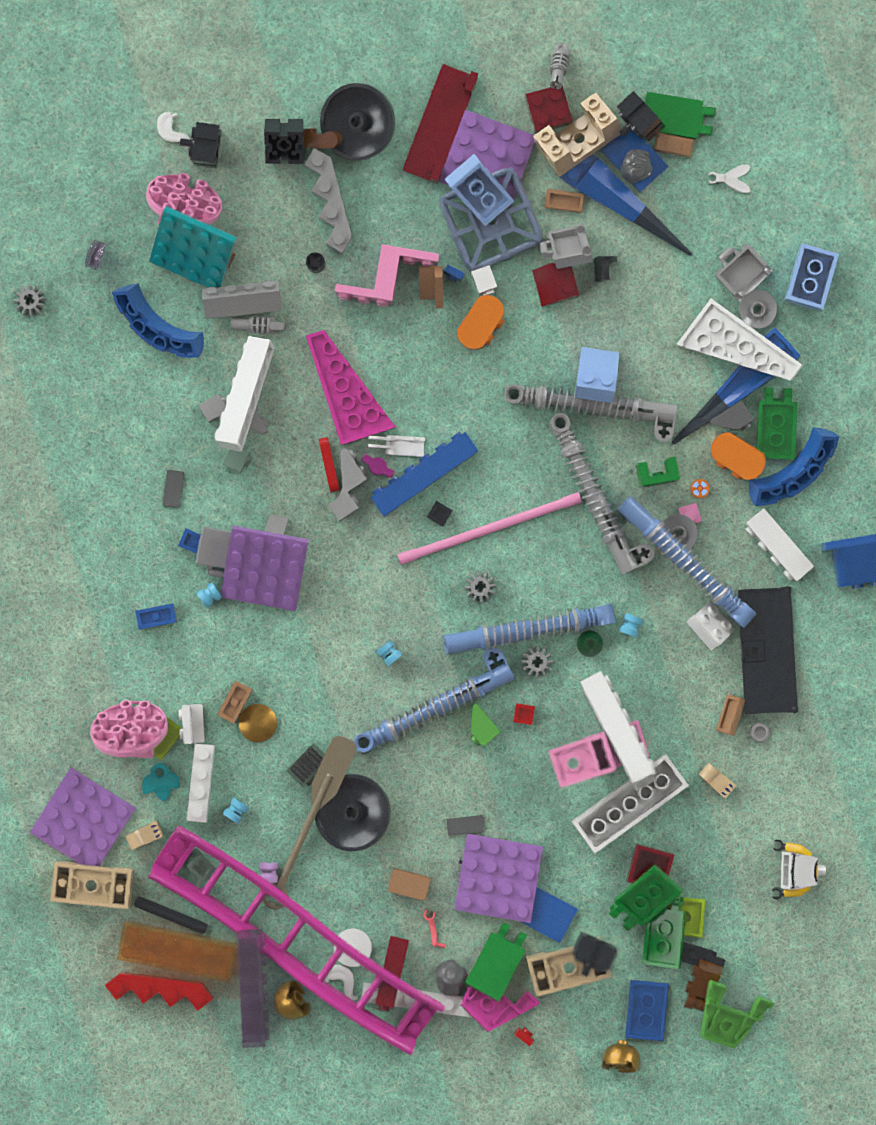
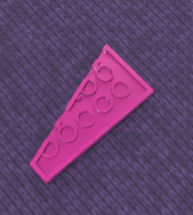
M322 330L306 335L341 445L396 428L327 333Z

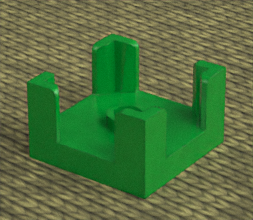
M676 456L664 460L666 474L660 471L652 473L651 477L648 463H637L635 466L639 488L678 481L680 476Z

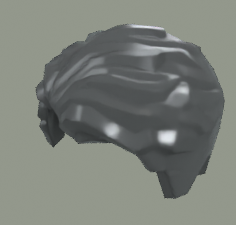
M636 149L630 150L626 154L620 168L622 177L626 181L635 184L651 175L652 165L647 151Z
M454 960L443 961L436 968L438 989L444 995H458L464 986L468 973L464 967Z

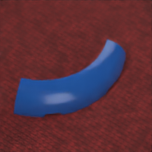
M139 283L127 285L112 292L119 312L124 314L130 323V328L145 342L162 352L167 351L177 354L176 356L197 358L201 355L204 348L203 332L182 330L163 320L147 303Z
M813 427L804 449L788 466L770 476L750 479L749 494L755 506L775 504L778 500L786 497L791 498L807 488L823 472V467L828 459L832 458L839 436L832 431Z

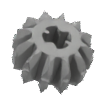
M27 284L26 291L23 287H20L19 289L22 294L15 293V296L19 299L14 300V304H20L16 310L21 311L23 309V316H26L29 311L30 317H33L34 310L38 315L41 314L38 308L45 309L46 306L41 304V302L47 301L46 297H41L44 291H38L37 285L31 289V285ZM32 296V299L35 301L33 304L30 303L28 305L26 298Z
M477 571L478 578L471 573L470 576L473 581L465 580L471 586H465L464 590L471 589V592L467 593L466 596L470 597L474 594L473 602L476 601L478 596L480 597V603H483L482 596H485L486 600L489 601L490 597L487 593L495 595V592L490 590V588H495L497 585L489 584V582L494 580V577H490L487 580L488 572H485L484 576L481 577V571ZM479 581L483 582L482 585L485 584L486 586L482 592H477L478 589L475 590V586L478 585Z
M539 646L535 647V653L529 647L528 651L531 655L523 653V656L527 657L528 660H521L522 664H528V666L523 667V671L530 668L528 676H531L533 671H536L535 678H539V671H541L543 676H546L543 669L552 670L551 667L546 666L547 663H554L553 660L546 659L552 656V654L544 655L545 647L541 653L539 652ZM536 656H539V660L542 659L543 661L542 664H539V667H534L535 664L532 665V660H535Z

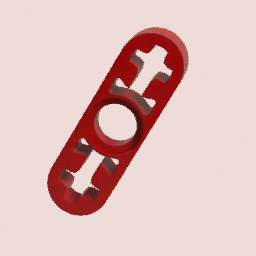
M328 437L320 438L318 440L330 493L340 491Z

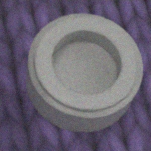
M756 723L750 729V736L754 741L763 742L769 737V728L763 723Z

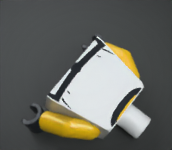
M774 840L781 843V848L773 849L775 851L784 849L785 852L782 851L781 888L774 887L771 890H778L780 895L772 896L773 899H780L781 896L800 897L809 891L811 886L817 885L818 876L823 877L826 875L825 865H818V858L812 857L811 851L804 846L789 842L783 844L781 840Z

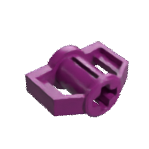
M364 454L361 459L362 462L369 466L374 475L379 476L383 474L391 479L395 471L387 467L383 458H372Z

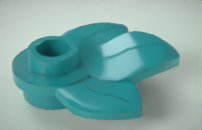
M163 763L153 765L150 774L142 782L143 794L154 791L162 801L169 797L171 788H180L179 777L175 773L170 772L168 766ZM158 769H162L164 771V774L162 776L157 775L156 772Z

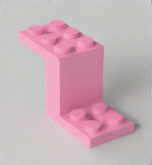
M382 244L374 290L336 284L335 294L340 300L350 301L351 298H355L359 303L369 304V301L377 303V306L388 307V304L393 305L400 260H403V263L407 265H414L417 262L422 263V266H438L439 254Z
M639 720L631 722L629 725H634L640 739L638 743L643 742L648 757H650ZM604 731L583 737V740L549 750L560 788L615 771L617 767L622 766ZM570 758L578 760L577 768L570 769L567 762Z

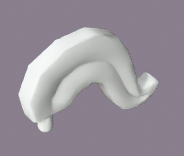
M165 112L158 117V132L165 141L180 142L181 138L190 139L188 135L172 130L173 118L177 117L176 113L171 115V112Z
M340 964L334 965L325 981L342 980L345 995L351 1000H357L358 996L353 995V973L348 967Z

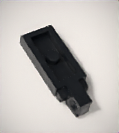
M683 941L682 962L698 966L700 959L724 967L725 959L716 957L717 952Z

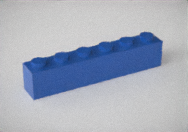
M458 432L451 437L452 442L447 445L445 443L435 448L437 452L430 456L428 453L419 459L420 464L415 467L412 464L404 470L405 474L400 478L396 475L388 481L389 485L384 489L380 486L372 492L374 496L371 499L384 517L478 453V449L466 432L463 434Z

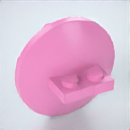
M186 173L157 176L150 182L146 192L149 206L159 215L158 224L160 223L162 212L165 206L210 225L220 217L222 211L221 199L204 180H197L195 189L188 187L190 176Z
M124 700L120 704L114 705L97 715L91 726V738L94 746L107 755L153 758V748L166 736L168 722L165 713L149 701L131 702L130 700Z

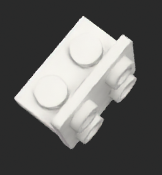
M710 601L686 621L711 651L721 645L735 630L731 623L719 612V609Z

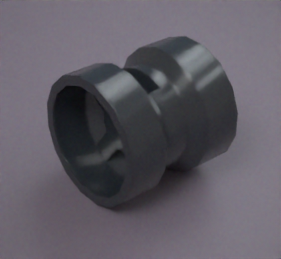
M313 252L307 256L306 266L308 270L312 273L323 271L325 260L320 253Z

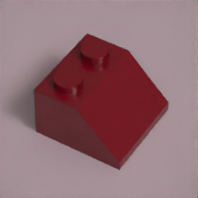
M552 262L532 270L541 307L579 297L572 266L557 269L556 264Z

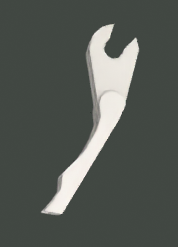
M369 436L371 440L386 441V445L368 444L369 448L385 449V454L424 456V437Z

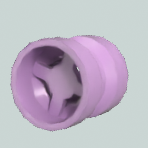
M259 863L260 876L269 883L278 882V876L276 875L278 863Z

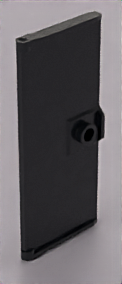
M791 587L738 590L740 602H745L757 614L744 628L740 626L744 699H746L744 703L745 714L786 712L795 714L798 712Z

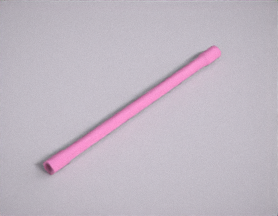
M579 492L560 500L397 555L401 565L426 555L563 508H569L582 503Z

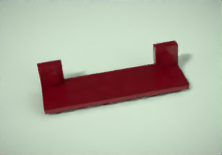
M445 64L441 66L404 163V172L438 184L462 117L478 80V73L471 71L469 74Z

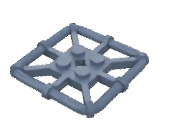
M504 168L491 173L496 180L506 176L502 184L505 190L511 178L522 203L511 209L506 208L496 216L494 225L488 223L485 226L468 207L450 201V199L458 196L453 190L444 194L443 197L440 196V207L451 232L450 237L454 239L463 263L469 268V271L488 265L491 266L503 260L508 261L510 257L535 247L543 240L540 226L531 207L532 202L528 200L519 176L513 171L514 168ZM448 205L467 212L472 225L458 231ZM524 208L534 234L515 227L510 214ZM475 230L479 244L471 261L460 235ZM514 231L532 240L506 250L501 236ZM497 239L502 253L476 263L484 243Z

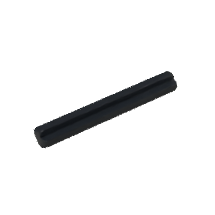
M138 896L136 899L135 907L201 934L206 932L208 924L143 897Z

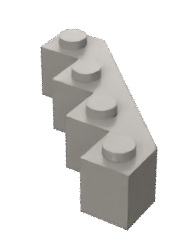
M314 148L304 165L306 169L320 176L312 189V194L327 202L319 215V220L334 228L326 241V246L343 255L352 240V235L331 157Z

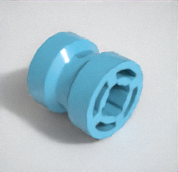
M213 582L207 585V589L197 592L198 597L206 608H209L214 600L219 601L223 598Z
M626 613L624 617L625 623L621 625L619 631L637 638L639 633L638 626L642 625L643 619Z
M391 640L376 651L379 657H383L384 663L387 666H390L403 655L394 648Z
M233 797L230 807L226 808L223 814L239 824L242 814L246 813L249 807Z

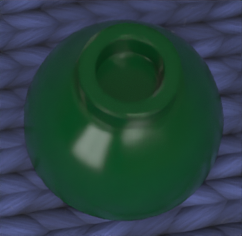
M584 631L577 639V649L586 657L598 655L603 648V639L596 631Z

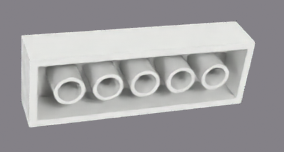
M600 671L581 681L582 689L635 791L656 781V767L652 759L647 760L648 754L643 742L638 743V740H640L634 725H629L631 722L625 708L621 710L620 707L622 705L617 693H612L613 688L608 676H603Z
M663 754L653 762L657 774H655L656 781L635 791L629 779L571 821L594 853L601 850L689 786L666 754Z

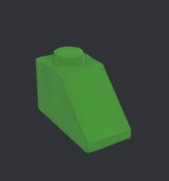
M475 702L472 705L470 732L473 735L470 738L477 746L481 744L484 747L501 731Z

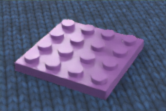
M465 110L439 182L449 185L445 178L473 154L477 156L490 173L511 167L514 168L513 171L517 173L521 181L535 143L534 135ZM506 176L497 179L501 186ZM510 178L506 191L514 200L517 191Z
M232 526L221 596L226 599L296 611L309 539Z
M70 767L30 833L81 865L100 866L136 807Z
M467 834L454 910L531 923L543 846Z

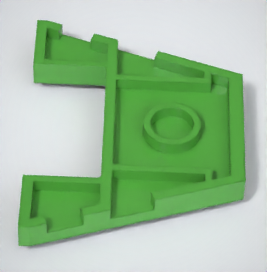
M710 980L700 1036L703 1039L735 1049L751 1031L750 1028L756 1021L759 1022L764 1017V1012L774 1006V1002L757 996L749 1013L720 1004L727 987L725 984Z

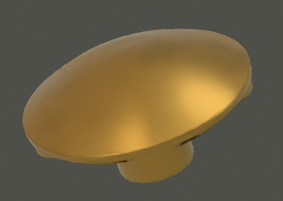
M250 705L243 710L239 717V729L242 735L252 742L266 741L276 731V716L266 705Z

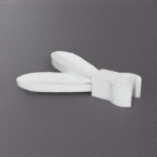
M740 165L725 174L710 172L708 175H714L716 179L708 183L724 182L738 192L749 193V186L736 178L746 174L750 166Z

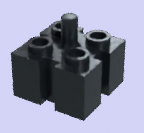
M634 91L616 106L620 110L618 115L627 123L619 131L623 137L633 130L641 140L645 137L650 141L665 127V124Z
M265 119V164H281V160H288V164H304L303 119H288V123H281L280 119Z
M196 122V127H192L191 138L193 140L180 139V146L190 147L189 157L194 166L217 169L222 134L220 125Z
M580 931L572 949L574 959L585 964L581 975L584 977H588L592 966L600 972H604V970L610 971L618 952V948L615 945L583 931Z

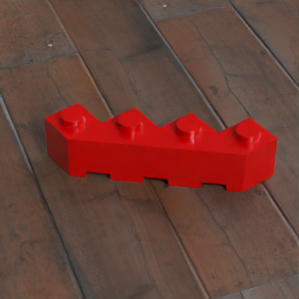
M123 971L104 985L115 1000H118L132 989L143 1004L159 992L170 1008L186 996L198 1011L214 998L205 984L200 981Z

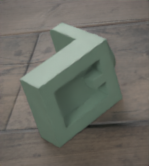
M198 848L192 850L184 862L187 868L201 882L216 870L214 865Z

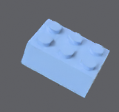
M802 243L799 246L784 301L821 312L824 309L839 254Z

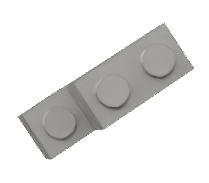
M216 394L198 405L209 423L220 418L222 412L225 411V396L220 397L219 394ZM256 405L249 428L263 435L268 432L267 427H269V424L264 416L259 417L256 412L259 408Z
M346 447L340 452L342 491L337 499L329 504L339 521L359 509L357 507L359 501L354 494L349 495V492L367 481L365 476L368 475L362 465L358 467L355 460L358 458L352 449L348 451Z

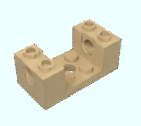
M594 93L580 103L584 115L555 134L548 125L533 136L539 151L559 177L621 135L619 133L621 128L617 118L597 93ZM578 137L585 138L582 143L575 142Z
M58 860L54 863L50 901L128 909L131 906L135 868L117 866L109 868ZM94 880L97 888L94 891H89L86 887L87 881Z
M574 946L548 953L543 951L526 956L536 996L612 977L611 972L607 970L600 972L592 966L588 977L582 976L581 972L585 964L574 959L572 954ZM567 962H571L575 966L574 971L571 973H566L563 969Z

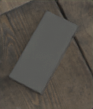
M167 470L163 506L180 507L184 472Z
M482 815L446 819L448 836L484 832Z

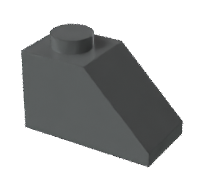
M741 400L708 423L710 426L734 431L741 428L744 431L752 426L750 422L754 418Z

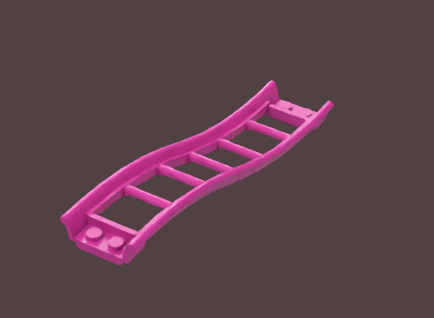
M179 825L174 830L156 857L148 876L149 879L168 888L226 925L320 999L403 1052L412 1055L416 1039L437 1010L443 1012L445 1005L441 1004V1002L420 992L376 964L263 877ZM194 847L220 861L219 866L202 889L177 875ZM227 866L260 888L259 893L242 916L209 894ZM267 894L299 917L290 933L280 945L249 922ZM305 923L336 946L335 952L318 975L287 951ZM343 953L376 975L372 984L357 1003L325 981V978ZM383 980L415 1000L397 1027L392 1026L364 1008Z

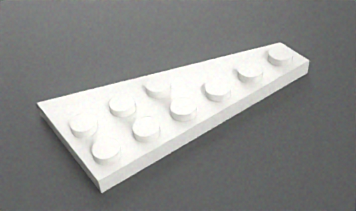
M713 299L708 301L676 344L792 381L803 367L802 364Z

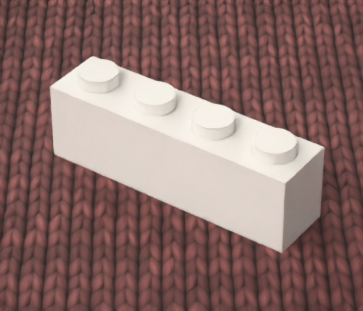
M764 508L745 523L747 526L746 532L752 538L755 536L760 541L758 545L764 552L768 550L772 555L770 558L777 567L781 565L785 570L783 574L789 581L793 579L794 582H797L814 567Z
M195 743L187 821L206 823L208 820L216 745Z

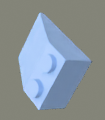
M475 154L445 178L451 189L485 226L514 202L512 197Z
M581 347L574 398L613 403L619 352Z

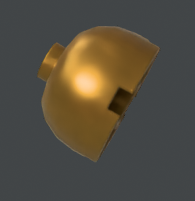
M290 980L281 985L275 993L274 1009L288 1020L303 1018L310 1012V1002L306 1003L301 994H305L301 985L296 981L291 982Z
M618 1040L617 1044L610 1045L604 1051L602 1068L609 1070L610 1067L618 1070L617 1072L634 1073L636 1069L640 1071L641 1062L638 1050L634 1046L628 1045V1041Z

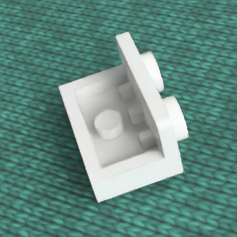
M182 705V709H179V721H183V728L180 729V740H184V744L204 742L203 705Z

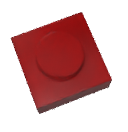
M516 703L513 722L532 725L535 706Z
M518 1027L514 1032V1035L529 1047L534 1042L533 1033L527 1028L521 1029Z

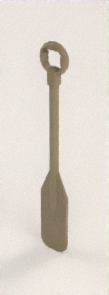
M343 736L333 737L312 781V807L278 882L272 884L279 890H283L288 897V891L284 886L317 812L337 794L356 752V744ZM269 894L263 899L264 904L270 909H280L283 907L282 904L275 906V903L267 902L266 897Z

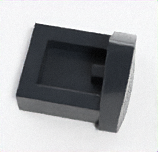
M597 256L594 258L595 282L610 280L609 263L617 262V256Z

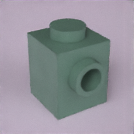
M244 445L242 452L229 449L223 465L242 473L244 466L248 467L252 459L249 456L251 452L247 450L248 446Z

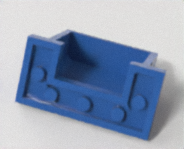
M876 534L821 543L822 551H832L837 587L852 585V589L864 587L863 583L871 582V586L876 585Z

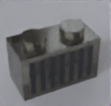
M313 743L287 772L302 787L305 785L309 787L325 753Z

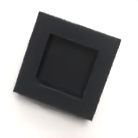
M436 501L427 518L444 527L453 510Z

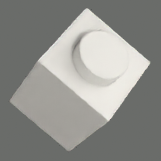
M490 265L471 271L479 295L495 293L494 290L497 289V285Z

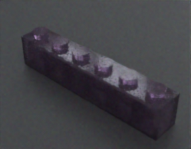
M262 929L238 930L242 1048L266 1047V1040H270V1029H266V1022H269V1010H265V1003H268V991L264 992V985L267 984V973H263V966L267 965V958L262 950V947H266V936L262 935Z

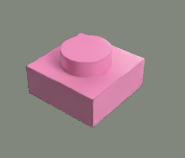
M697 503L678 508L679 514L688 516L694 523L701 522Z

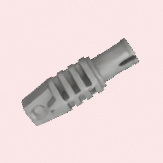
M557 43L552 55L550 87L553 89L555 83H557L556 89L562 87L563 76L567 73L569 47L566 44Z
M251 316L249 319L232 318L231 330H249L250 333L275 334V330H285V322H275V317Z

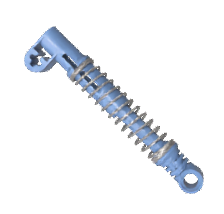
M629 496L616 509L626 521L634 524L643 533V537L646 540H651L650 544L656 545V550H661V555L665 554L667 560L671 559L672 565L678 566L677 570L684 568L683 575L690 573L688 580L695 579L694 586L701 584L699 591L706 589L705 596L712 594L710 601L716 606H724L723 610L727 609L726 612L730 613V617L738 625L744 628L757 615L745 602H740V598L737 599L738 596L734 595L729 584L722 586L725 580L719 583L716 580L719 575L715 579L711 576L714 570L708 573L705 570L708 565L704 568L700 565L703 560L699 563L696 562L694 559L697 555L694 556L691 553L692 549L689 551L686 548L687 544L683 545L680 542L681 539L677 540L674 537L676 534L672 535L669 532L670 529H665L663 527L665 524L659 519H655L632 496Z
M608 604L594 607L593 609H584V612L578 608H573L570 610V614H568L567 610L565 611L566 616H561L559 611V617L554 618L551 612L550 619H547L544 614V620L539 621L537 615V621L534 622L529 617V620L522 618V621L517 622L515 619L513 623L507 621V624L502 625L500 622L499 626L492 624V627L487 628V625L478 627L477 630L443 635L444 652L447 655L477 648L489 650L490 646L492 648H495L496 645L502 647L503 643L509 646L511 642L517 644L518 641L524 643L526 639L531 642L533 635L537 640H539L540 634L546 639L548 633L551 637H554L555 631L557 635L561 636L562 630L565 634H568L569 630L577 633L585 629L586 626L590 628L591 626L595 627V624L596 626L616 623L613 605Z
M489 648V650L485 651L484 660L489 669L488 672L477 677L472 676L468 678V681L465 680L463 684L458 683V686L455 688L451 686V690H444L443 694L440 695L438 693L435 698L431 696L430 704L424 700L425 707L423 708L417 703L418 710L415 711L413 707H410L411 714L404 710L405 717L403 718L397 713V721L393 717H390V720L387 718L383 720L380 728L377 726L375 727L376 730L371 729L372 732L367 731L357 735L354 740L356 749L366 754L377 748L376 745L380 747L382 742L386 744V740L387 742H395L399 740V732L403 737H405V729L412 734V726L419 730L418 723L421 722L425 727L424 720L428 719L432 723V716H435L437 720L442 715L446 717V713H453L452 710H459V707L462 705L466 707L468 702L473 704L474 699L480 700L484 698L486 693L514 680L515 678L500 649ZM493 653L494 655H499L497 662L504 661V664L491 670L490 667L495 664L493 660L489 661L488 659L491 658L490 654ZM490 680L489 683H487V684H485V685H483V686H481V687L476 688L477 686H479V685H481V684H483V683H485V682H487V681ZM367 738L369 740L367 748L359 746L361 739Z

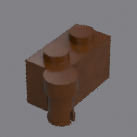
M700 959L698 966L694 965L691 976H693L692 981L688 980L685 987V992H687L684 1003L685 1008L691 1010L694 1008L704 1012L709 981L719 982L722 966Z

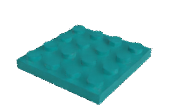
M165 206L149 262L207 288L222 287L237 237Z

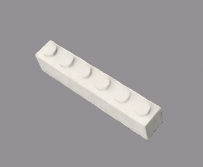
M249 336L247 343L245 342L243 345V355L237 364L238 371L236 377L232 379V389L226 398V408L221 414L219 429L215 432V440L220 448L242 452L275 349L272 342L268 339Z

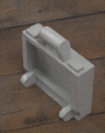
M582 223L577 224L576 227L549 231L546 234L548 241L540 244L542 256L544 258L552 257L557 269L593 262L591 248L585 233L584 224Z
M749 244L744 245L740 249L741 252L728 247L719 256L723 268L715 272V278L738 302H741L747 293L755 289L773 272ZM734 253L735 257L727 264L725 261Z
M203 526L195 561L199 565H207L209 576L224 578L231 531ZM212 566L222 567L223 570L213 569Z

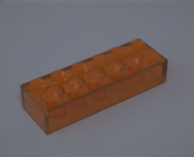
M126 920L124 921L117 960L230 983L232 981L239 943Z

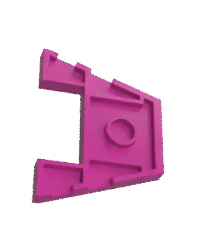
M468 986L460 1006L484 1030L489 1032L539 1005L540 1002L529 991H526L515 1004L504 994L500 1001L497 1002Z

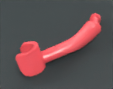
M426 909L424 911V918L429 923L433 947L445 948L446 945L444 943L437 942V931L434 923L435 912H433L432 917L428 918L426 916Z

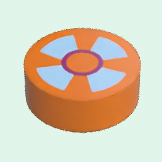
M697 479L692 482L690 492L695 498H704L709 493V484L705 480Z

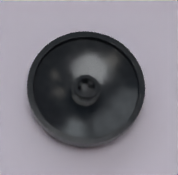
M351 83L341 86L330 94L322 107L320 115L321 133L336 131L341 134V145L337 148H330L337 155L349 160L370 159L380 154L393 137L395 130L393 107L388 98L379 89L371 85Z
M347 774L344 776L337 794L318 810L315 817L317 828L322 837L337 849L344 851L368 849L375 845L388 829L391 817L389 799L382 787L371 778L358 774Z

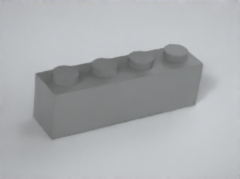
M279 281L202 289L205 319L282 310Z

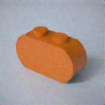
M491 295L478 297L457 329V337L463 347L469 350H480L485 344L487 346L490 345L495 337L492 333L495 329L499 330L505 321L502 319L504 307L499 299Z
M722 433L712 442L711 454L713 459L717 461L715 464L724 470L726 467L732 470V475L737 479H754L765 470L766 457L764 453L734 433Z

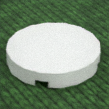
M351 928L342 931L338 935L366 957H370L372 945L365 932ZM345 953L338 960L343 965L349 967L360 966L359 963Z

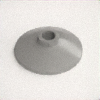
M754 290L747 293L739 305V314L742 321L752 328L768 326L775 319L777 313L775 299L763 290ZM756 305L760 308L759 312L755 313L753 310L754 306Z
M675 514L664 520L663 524L665 525L663 527L667 530L670 529L669 532L672 535L676 534L674 537L677 540L681 539L680 542L683 545L687 544L686 548L688 550L694 546L698 537V529L691 518L686 515ZM681 529L683 534L677 535L676 530Z

